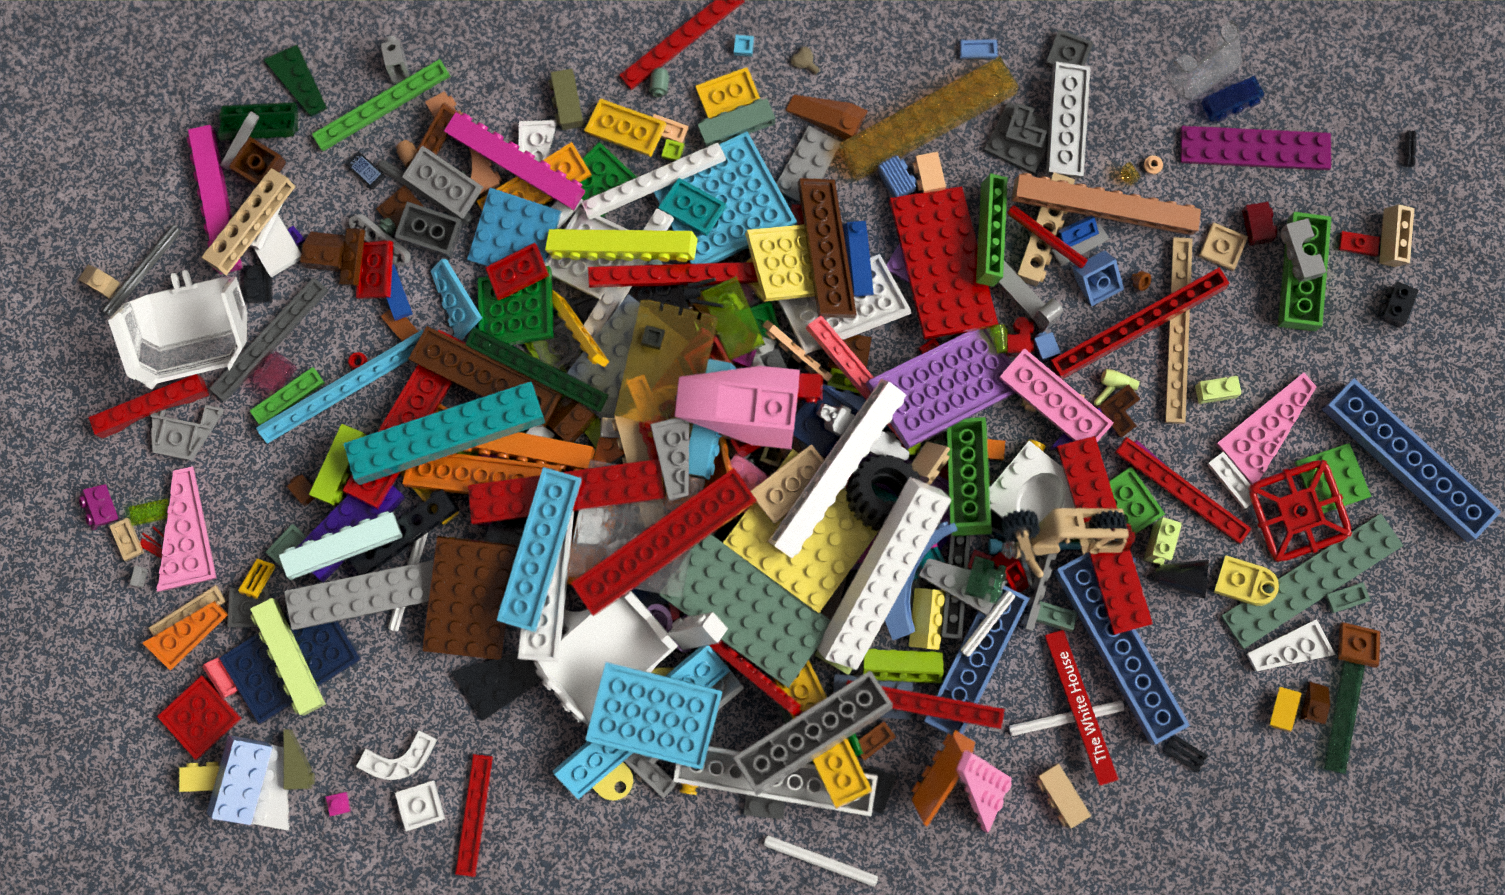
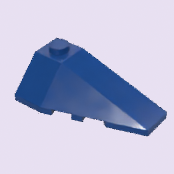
M866 221L846 222L842 227L854 297L874 295Z

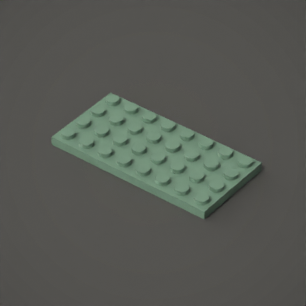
M711 534L694 546L659 594V596L687 616L713 612L728 628L721 640L787 688L790 687L819 646L831 622L830 619L821 613L818 614Z

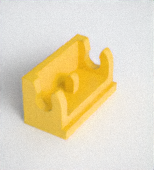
M1279 687L1270 721L1271 727L1286 732L1292 731L1301 697L1300 692Z

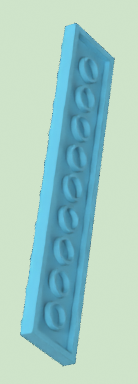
M709 645L699 647L669 672L666 677L711 688L728 674L730 669ZM587 741L557 766L553 773L579 799L632 755L633 752Z

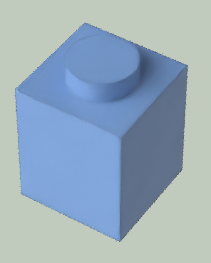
M1042 332L1035 336L1036 338L1033 340L1034 349L1040 362L1043 363L1060 355V350L1052 332L1048 334Z

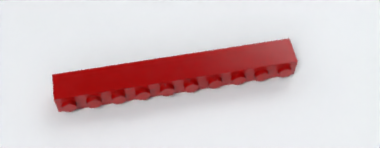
M1219 267L1052 359L1050 366L1054 373L1063 380L1226 290L1230 283Z

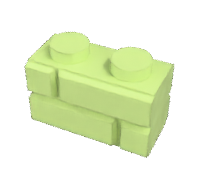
M1238 376L1200 381L1195 385L1199 404L1235 399L1241 395Z

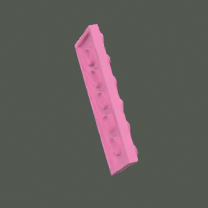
M1025 348L999 377L1000 380L1073 441L1095 436L1098 442L1113 424L1109 418Z

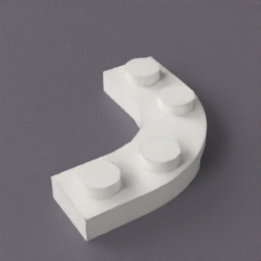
M418 731L406 754L392 760L365 749L356 767L381 779L397 780L406 778L424 765L438 739Z

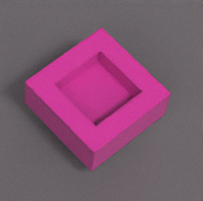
M347 792L326 797L330 816L351 812Z

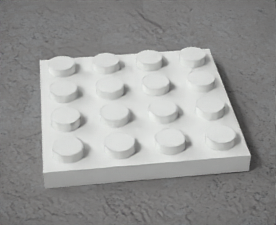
M581 207L577 209L565 228L577 230H628L600 216L589 220L585 210ZM549 255L545 265L551 267L552 277L601 300L608 287L589 288L588 267L622 266L625 260H589L587 258H580L579 260L562 258L561 260H556Z

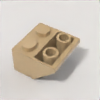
M926 442L911 464L913 466L912 469L919 473V480L931 485L950 457L947 455L950 450L949 447Z

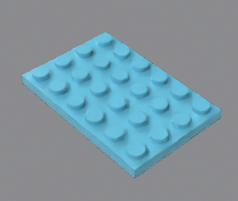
M605 662L585 741L703 770L723 691Z

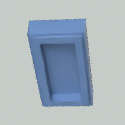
M997 39L960 40V59H997L998 57Z

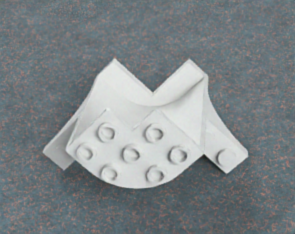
M630 591L596 616H592L589 610L571 612L564 608L563 626L567 633L561 637L559 662L534 661L533 663L537 667L536 673L543 680L542 683L548 690L553 689L555 691L554 694L562 701L561 705L567 712L571 710L573 712L572 715L579 723L583 721L589 726L605 662L651 673L678 645L643 603Z

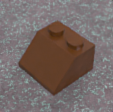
M311 231L303 243L301 264L305 268L341 272L345 235Z
M565 396L557 404L547 425L564 441L574 443L597 418L582 403Z

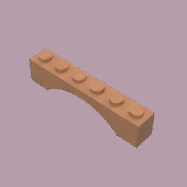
M445 91L425 102L434 118L442 103H446L454 109V106L457 105L451 95L447 96ZM469 148L472 157L471 179L484 187L480 192V196L484 197L488 194L490 188H499L502 179L497 171H492L491 166L493 164L489 159Z

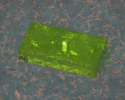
M169 499L130 506L129 512L132 526L167 519Z

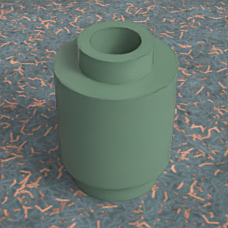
M655 68L651 73L649 92L654 97L660 98L667 94L669 83L667 70Z

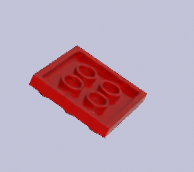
M205 676L199 677L157 716L195 760L204 755L242 719L225 699H222L218 691Z

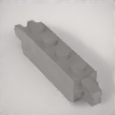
M821 404L817 415L825 420V429L839 437L844 434L856 416L851 414V409L843 405L839 408ZM881 431L880 437L873 442L869 451L875 457L876 455L883 454L884 457L892 455L896 459L907 460L909 458V451L901 446L902 442L896 439L897 436L889 431H886V433Z

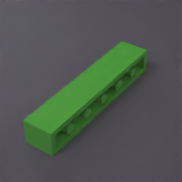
M990 173L981 183L976 283L994 287L1003 278L1008 177Z

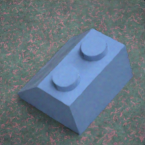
M1105 250L1087 259L1088 261L1083 268H1079L1076 265L1072 267L1076 282L1091 307L1124 290L1117 261Z

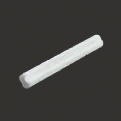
M1007 590L962 647L961 652L968 657L972 654L1013 601L1015 595Z

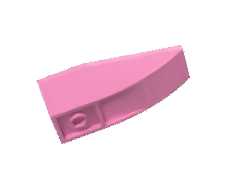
M755 366L679 377L675 417L751 445L791 449L800 370Z

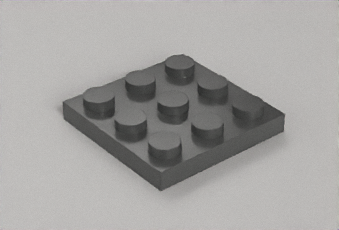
M1008 102L984 151L1034 175L1048 148L1049 120L1034 113L1030 120V126L1047 131L1041 150L1006 140V133L1015 108L1014 104Z

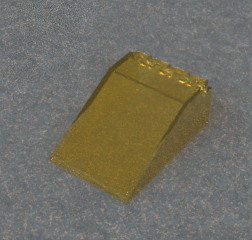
M642 299L614 416L648 424L677 418L675 417L679 377L706 373L719 317L702 313L701 320L697 319L698 311L683 308L682 315H678L680 307L664 304L663 311L659 310L660 302ZM646 325L665 330L660 350L641 346ZM689 422V433H690V434H691V432H692V428H693V424H694V423H691V422Z

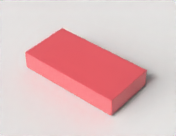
M220 657L205 663L202 667L222 699L239 690L219 659Z

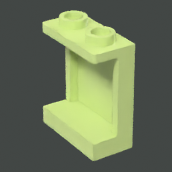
M1164 517L1153 523L1143 560L1158 565L1164 564L1165 559L1172 560L1182 524Z

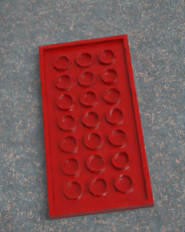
M963 187L890 198L889 203L923 338L930 339L997 327L998 320L989 286L976 283L978 244Z

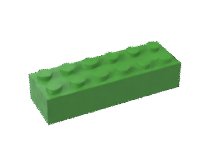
M1293 212L1287 218V224L1309 219L1314 237L1309 242L1303 243L1302 248L1306 254L1311 256L1321 254L1326 273L1319 278L1299 283L1293 274V264L1288 259L1285 243L1278 327L1316 332L1323 325L1332 217Z
M986 417L967 418L947 428V444L950 448L948 456H950L948 459L949 498L952 499L950 501V524L955 523L957 531L953 532L952 536L992 534Z

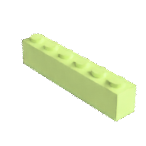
M271 598L251 608L253 613L251 619L260 628L259 636L264 643H267L269 648L267 653L270 659L274 660L277 665L275 667L276 673L285 682V685H283L285 692L288 696L291 695L293 699L292 707L294 711L305 716L326 705L278 601Z

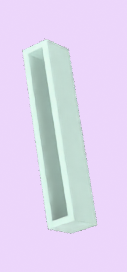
M383 512L378 515V518L373 520L365 519L360 521L357 526H346L340 529L339 533L325 534L321 537L322 539L315 542L314 540L304 542L302 547L296 549L295 547L288 548L279 557L287 578L292 580L403 538L393 512Z

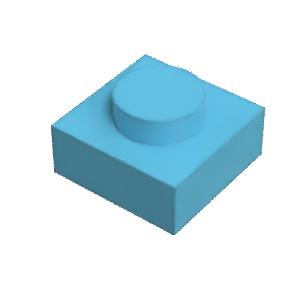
M736 35L734 55L752 57L754 36Z

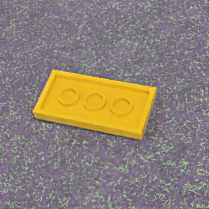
M600 98L584 131L591 136L651 157L667 124L660 119Z

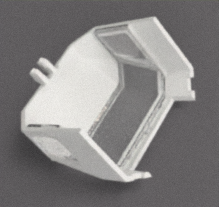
M184 270L182 276L185 286L180 287L177 274L172 273L173 289L147 294L124 303L110 317L108 322L126 375L153 389L157 383L223 367H228L230 371L247 341L248 312L237 277H219L192 284L189 272Z

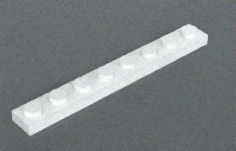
M715 143L581 203L588 219L591 220L675 183L678 178L685 179L726 161V157L719 143Z
M656 209L643 230L667 231L674 218ZM641 259L625 260L622 266L646 265L648 261ZM632 286L608 287L604 296L598 301L584 324L593 339L623 302Z

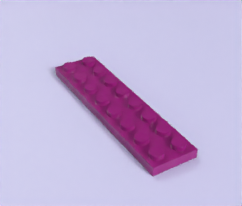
M1182 126L1180 163L1330 170L1331 133Z

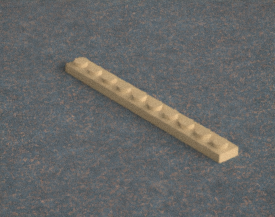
M1173 237L1170 294L1191 283L1193 238ZM1190 309L1169 320L1165 423L1185 424Z

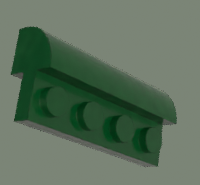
M296 102L227 105L221 107L219 115L221 123L218 131L219 140H234L250 112L255 113L260 118L249 137L266 139L272 137L288 138L293 137L295 132L298 131V109Z

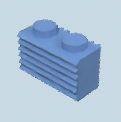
M898 156L879 164L877 172L890 194L896 198L915 192V185H917L912 174L909 176L906 171L908 168L903 159L900 160Z

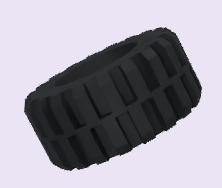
M883 454L876 455V457L871 456L866 461H863L850 478L846 487V501L850 502L848 507L851 512L855 513L854 517L857 520L860 519L864 526L872 527L874 531L878 532L881 530L895 504H889L879 499L875 495L871 484H885L899 498L910 477L923 482L919 480L920 475L912 469L913 466L908 463L907 465L903 462V459H896L892 455L884 457Z

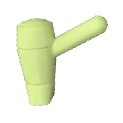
M1105 369L1101 375V383L1107 387L1095 399L1094 405L1100 406L1116 388L1123 389L1130 384L1134 391L1137 390L1139 381L1118 371Z

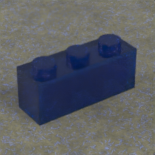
M1254 75L1204 97L1201 105L1210 122L1215 120L1220 122L1231 113L1234 115L1241 113L1247 106L1253 108L1259 105L1265 94Z

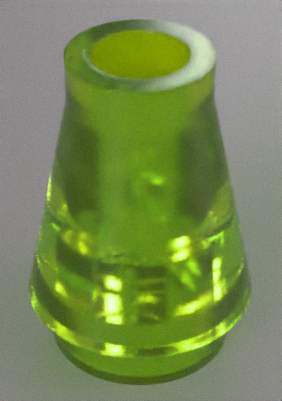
M1004 324L990 327L989 335L997 354L1008 351V329L1005 328Z

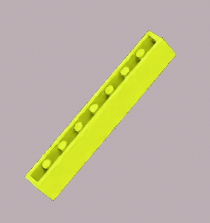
M549 229L545 250L556 260H561L562 258H570L572 260L587 258L589 260L606 259L609 261H614L615 259L651 261L653 259L668 262L669 260L687 262V260L695 259L698 239L692 231Z

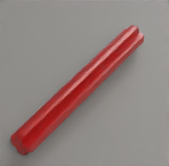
M1013 205L1008 210L1007 214L1076 266L1079 268L1085 266L1088 261L1085 257L1019 208Z

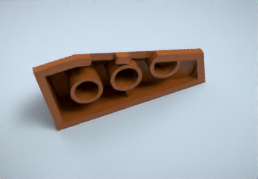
M795 94L786 108L787 112L852 143L868 113L867 110L853 103Z

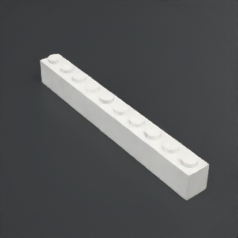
M883 379L879 381L768 542L792 559L801 551L802 544L812 535L813 528L823 519L827 508L835 502L836 495L846 486L850 475L858 469L859 462L869 453L871 445L874 441L878 440L885 425L890 423L896 409L902 406L906 396L905 393L889 381Z

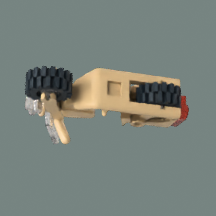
M1055 508L1040 523L1034 511L1026 510L1024 512V509H1020V512L1015 510L1013 514L1011 512L1007 513L1008 516L1005 515L1001 520L1005 539H1007L1002 544V554L1005 555L1006 559H1011L1012 557L1018 559L1021 557L1029 586L1033 585L1031 569L1038 578H1042L1044 575L1035 561L1034 554L1058 553L1060 551L1059 543L1065 540L1066 544H1069L1070 538H1078L1083 555L1085 552L1092 554L1121 553L1122 551H1129L1131 545L1135 542V533L1132 532L1131 524H1126L1123 509ZM1083 518H1091V520L1084 524Z

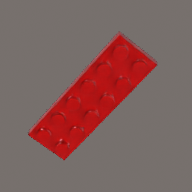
M719 640L718 643L709 645L796 717L804 713L800 709L801 704L774 684L726 643Z

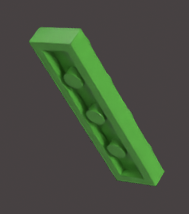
M312 367L251 409L250 412L258 424L261 425L304 399L324 385L325 382L316 369Z

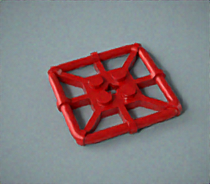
M1323 459L1292 469H1283L1281 473L1258 480L1248 488L1250 490V500L1258 519V528H1261L1269 553L1276 562L1288 561L1310 552L1316 553L1319 549L1339 543L1352 535L1351 524L1342 502L1343 496L1339 493L1327 461ZM1317 468L1309 486L1297 491L1292 477ZM1324 472L1332 497L1319 501L1315 488ZM1285 479L1290 494L1276 497L1260 488ZM1257 494L1276 502L1280 515L1266 520ZM1334 502L1343 528L1327 521L1321 507ZM1298 506L1305 508L1303 516L1296 514ZM1283 521L1286 535L1277 551L1268 525ZM1323 524L1340 532V534L1315 542L1311 528ZM1304 531L1308 545L1285 553L1292 536Z

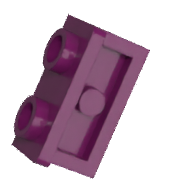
M106 484L82 491L79 497V504L81 508L85 509V521L88 526H91L92 531L96 530L98 526L118 521L119 518Z

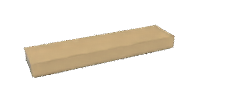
M215 585L149 627V630L155 636L213 601L219 606L227 601L218 586Z

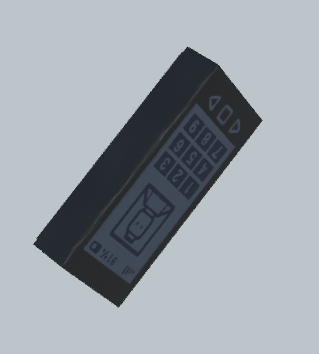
M359 151L346 163L372 190L386 178Z

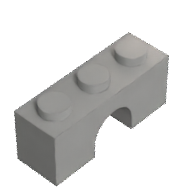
M1308 218L1288 223L1281 229V239L1286 243L1287 256L1292 261L1293 274L1299 283L1319 278L1326 273L1321 254L1311 256L1306 254L1302 248L1303 243L1309 242L1314 237Z

